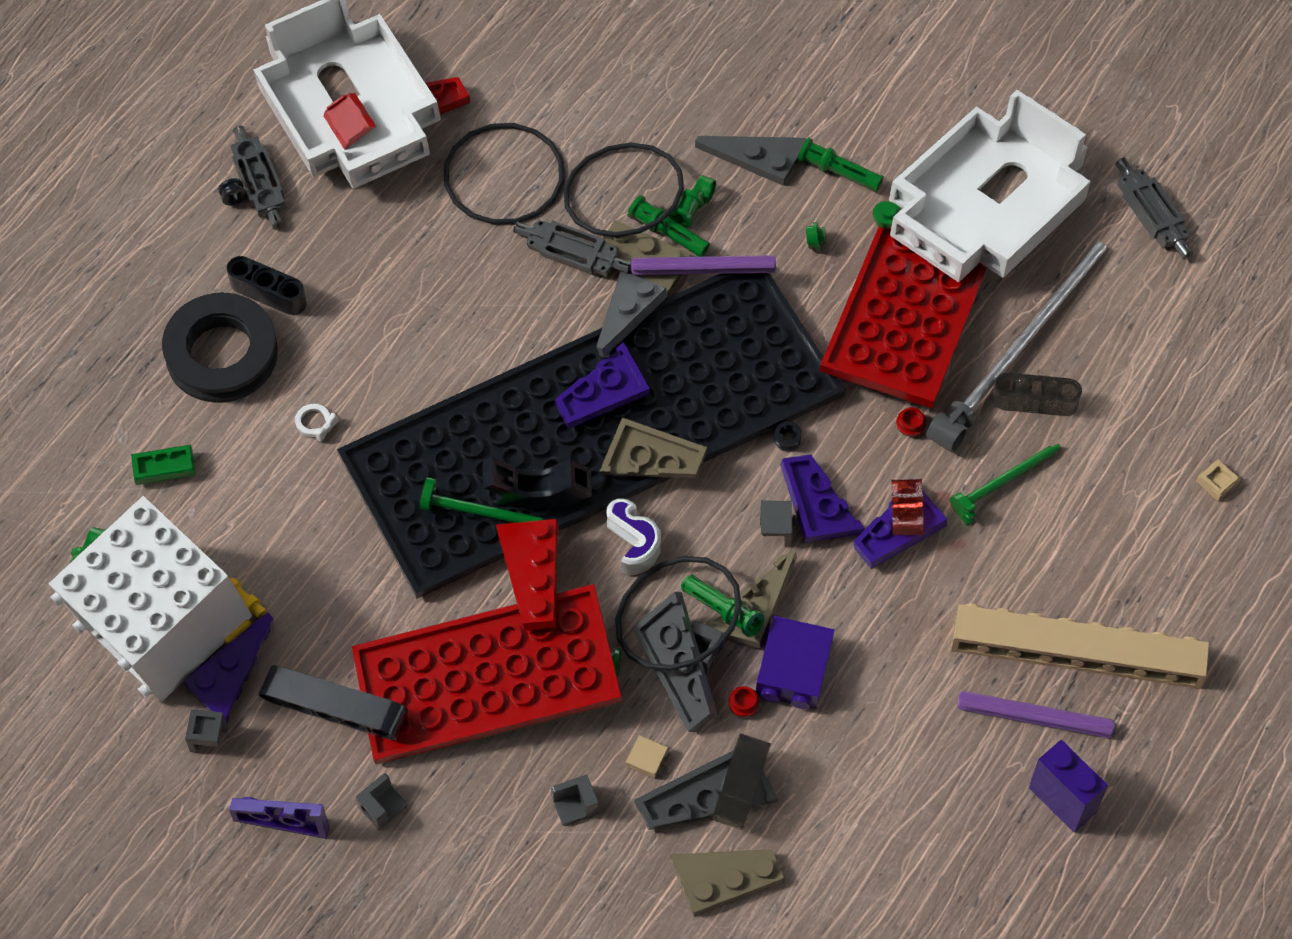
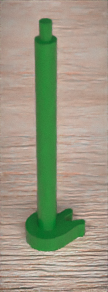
M1056 444L1053 447L1048 446L966 496L961 492L951 496L950 504L952 509L966 526L971 524L976 516L973 511L976 509L975 502L1054 456L1055 452L1061 449L1060 444Z
M427 477L425 479L420 500V510L430 511L431 505L513 523L543 520L540 517L434 495L436 491L435 479Z

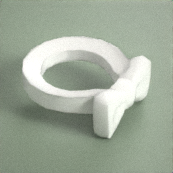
M319 404L303 406L295 416L297 430L304 436L316 437L318 442H322L327 433L339 421L335 413L330 415L329 411ZM318 411L324 415L326 423L322 428L308 429L301 423L303 416L308 412Z

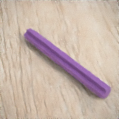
M773 255L633 258L631 261L633 275L773 273L776 270V258Z
M961 691L958 698V708L961 710L1111 738L1114 732L1115 723L1112 719L967 691Z

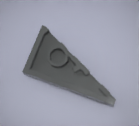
M698 136L695 140V148L783 186L798 162V155L806 138Z
M620 272L596 346L601 357L605 358L668 297L666 287L631 273Z

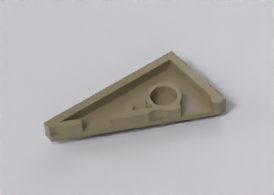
M789 550L785 555H781L773 563L774 567L762 578L758 576L740 593L741 600L744 601L747 608L763 613L764 623L760 631L753 637H747L743 635L740 628L735 626L734 631L727 640L762 648L797 559L796 551ZM721 615L713 622L708 621L705 624L722 631L723 634L730 626L723 621Z

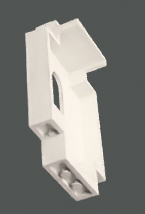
M320 0L265 25L268 35L265 37L274 61L253 69L257 84L313 178L339 166L351 187L355 189L430 155L427 137L422 128L441 120L438 103L380 14L354 24L350 18L346 0ZM329 66L341 67L346 72L360 94L357 97L376 125L374 129L346 150L343 149L323 117L325 110H327L326 107L332 104L333 101L318 77L319 73Z
M1018 90L1010 96L1006 115L1000 121L976 106L892 182L889 201L897 204L901 210L893 217L890 236L957 282H960L979 263L1004 278L1086 200L1091 181L1082 174L1077 173L1083 166L1088 148L1084 145L1086 134ZM1017 166L1026 172L1027 179L1000 204L979 191L1004 167Z

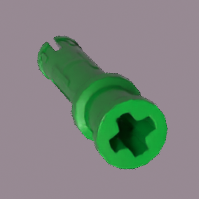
M809 137L805 140L798 155V161L800 162L805 160L814 164L822 172L830 170L874 192L879 190L884 178L883 175H879L836 155V151L831 147L826 149L813 143V139Z
M639 195L631 204L627 216L631 219L636 218L646 225L658 219L665 212V209L661 207L659 209L646 201V197ZM669 217L661 224L648 229L651 232H661L698 257H703L710 247V242L703 240ZM674 230H675L676 232L680 233L681 235H683L684 237H686L687 239L691 240V241H688V240H686L685 238H683L682 236L678 235L677 233L674 232Z
M693 574L687 575L682 581L681 590L718 612L723 621L730 625L736 607L735 598L731 599ZM741 600L742 607L736 626L742 630L743 635L753 637L762 628L764 615L758 610L752 611L747 608L744 601Z

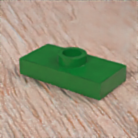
M191 444L131 454L135 485L196 475Z

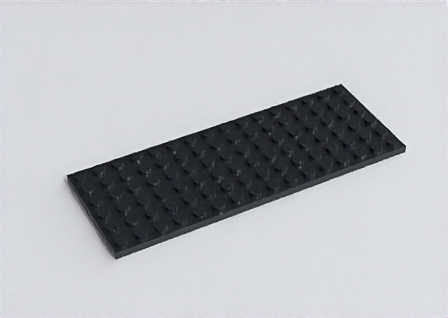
M769 273L718 274L666 298L605 358L599 355L596 347L602 328L338 448L337 453L416 599L504 558L496 525L513 523L431 505L430 511L420 510V500L426 477L435 479L436 491L434 495L540 517L543 520L557 519L559 532L607 509L609 503L616 499H628L672 478L600 475V469L622 418L707 447L704 463L776 429L782 422L795 420L845 396V388L837 377L819 371L824 356ZM624 342L650 388V394L568 429L556 407L555 399L581 377L585 378L596 369V365L601 360L609 358L616 352V348ZM493 457L519 469L542 470L571 459L591 469L592 496L580 502L558 508L522 509L506 506L496 502L495 493L484 489L483 461Z

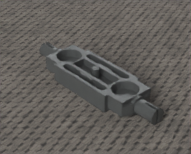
M239 125V130L236 126L233 129V133L237 142L230 145L234 155L232 158L238 176L243 183V188L247 192L250 205L256 209L259 217H269L274 230H278L277 222L281 229L284 226V222L280 212L286 209L283 199L284 193L266 148L261 146L257 136L248 138L244 126ZM262 160H266L277 187H272L268 178L269 174ZM241 167H244L246 170V174L255 192L253 195L250 194L240 170Z
M1125 157L1117 160L1115 165L1123 174L1117 185L1123 192V198L1153 239L1156 238L1163 249L1175 247L1183 260L1191 257L1193 251L1185 242L1190 234L1184 226L1185 219L1155 177L1150 179L1144 169H1132Z
M538 220L532 227L519 221L515 223L516 226L513 228V233L527 237L529 249L539 252L545 258L592 275L595 272L607 277L613 268L627 274L630 273L631 262L618 258L617 247L607 244L605 239L553 220L551 223ZM559 231H563V232L569 233V234H571V235H574V236L583 238V239H585V240L594 242L595 244L590 243V242H587V241H584V240H581V239H579V238L570 236V235H568V234H565V233H562V232H559ZM550 251H553V252L562 254L563 256L557 255V254L552 253V252H550Z

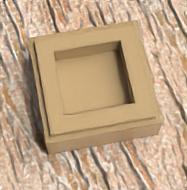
M1219 459L1196 479V482L1217 501L1230 492L1240 481V478Z
M639 735L626 760V766L655 779L668 752V747Z

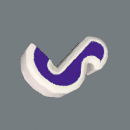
M616 499L609 503L607 507V528L633 545L621 560V573L629 576L642 574L655 564L661 553L660 529L653 520L637 516V507L633 502L627 499Z

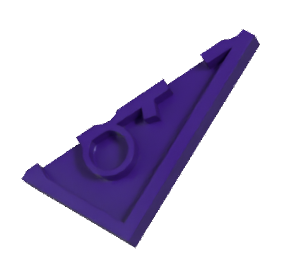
M268 612L183 681L185 687L208 711L222 712L226 724L228 723V715L235 700L239 699L242 693V685L248 680L255 665L260 646L269 635L273 617Z

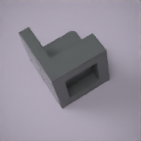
M761 500L760 525L762 536H784V546H791L792 501Z
M694 620L692 624L700 654L713 647L723 635L722 631ZM719 650L702 660L706 676Z
M191 709L185 737L190 752L197 753L198 745L219 747L221 732L225 733L227 730L223 713Z
M386 773L382 774L356 796L358 808L378 830L382 829L407 808V802L391 786L390 778Z
M587 774L551 787L552 800L563 826L599 814L598 800Z

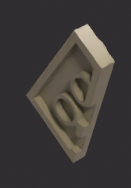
M614 220L608 231L619 232L635 228ZM643 232L622 237H603L607 244L617 247L618 258L629 262L633 258L691 257L690 253ZM682 274L636 276L666 287L667 295L669 296Z
M622 418L600 469V475L697 478L707 453V447Z
M772 849L670 854L671 864L693 916L784 883L785 879Z

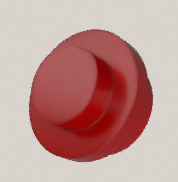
M909 407L898 414L896 426L906 436H918L925 430L926 418L919 409Z
M737 687L729 695L728 706L731 712L739 717L752 716L759 708V695L750 687Z

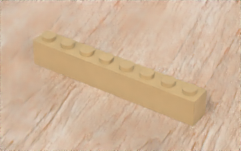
M970 603L965 605L958 604L951 651L1201 689L1207 673L1209 642L1200 641L1195 637H1171L1163 632H1138L1131 627L1111 628L1098 622L1085 624L1075 622L1070 618H1045L1038 613H1028L1025 615L1013 613L1005 608L992 610Z

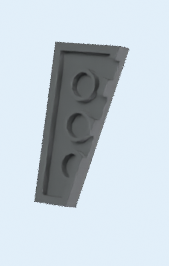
M682 592L672 593L632 628L651 663L673 665L694 659L700 655ZM702 661L698 664L673 671L655 669L688 732H696L717 715Z
M747 743L635 799L634 803L648 830L774 803L777 802L778 798Z

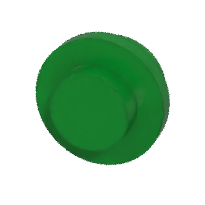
M880 202L873 209V219L879 227L890 229L893 217L901 209L893 202Z
M813 222L812 226H806L809 249L816 248V251H821L822 244H827L825 227H820L818 222Z

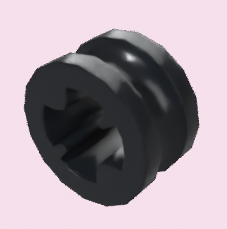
M231 178L219 185L218 192L222 196V202L225 205H236L246 198L247 192L243 188L244 186L240 179Z
M791 421L780 423L775 429L774 442L778 449L786 452L797 449L801 442L802 432L800 427ZM786 432L792 433L790 441L783 439V435L785 436Z

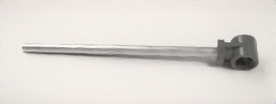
M1097 242L964 403L959 401L952 402L947 409L948 415L940 412L933 419L926 433L927 438L951 453L960 446L967 434L968 428L976 421V416L973 412L974 408L1106 251L1107 247L1104 243Z

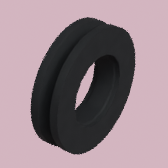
M211 293L187 302L170 318L162 338L163 356L174 383L191 397L206 402L222 403L235 401L255 392L272 374L278 357V345L274 327L266 311L255 301L234 293ZM228 326L239 329L250 340L247 353L237 363L226 368L212 369L201 366L191 356V348L194 341L203 332L215 327Z

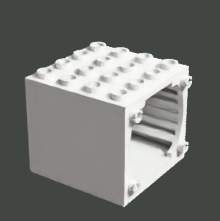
M144 496L48 583L55 591L50 598L58 606L64 603L77 619L72 626L80 634L87 630L118 660L117 664L125 672L129 671L142 684L138 691L146 699L152 694L161 703L225 642L224 639L246 619L249 620L252 617L229 576Z

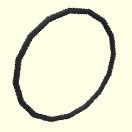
M517 123L488 124L468 132L452 147L444 163V187L453 204L469 217L490 224H515L517 221L522 222L540 215L556 200L564 182L563 159L554 143L538 130ZM515 128L536 135L550 146L558 161L559 181L552 196L536 211L518 218L492 219L470 211L457 200L449 185V165L456 150L472 136L490 129Z
M632 142L611 145L586 156L571 171L563 189L564 205L575 224L593 234L610 237L635 235L661 224L677 208L684 191L683 173L679 165L670 154L653 145ZM626 148L651 150L668 159L677 172L679 189L673 204L658 219L638 229L613 232L591 227L579 220L571 209L569 201L570 186L576 173L590 160L608 151Z
M682 556L660 562L640 575L623 595L615 617L617 641L629 659L647 669L673 671L698 664L719 650L734 631L742 607L739 584L727 567L707 557ZM682 562L706 563L722 571L734 587L736 607L729 628L713 647L694 659L673 665L648 663L632 654L622 638L621 617L628 598L643 580L661 568Z

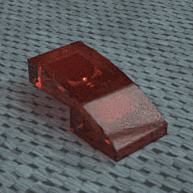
M922 479L891 480L893 535H924Z

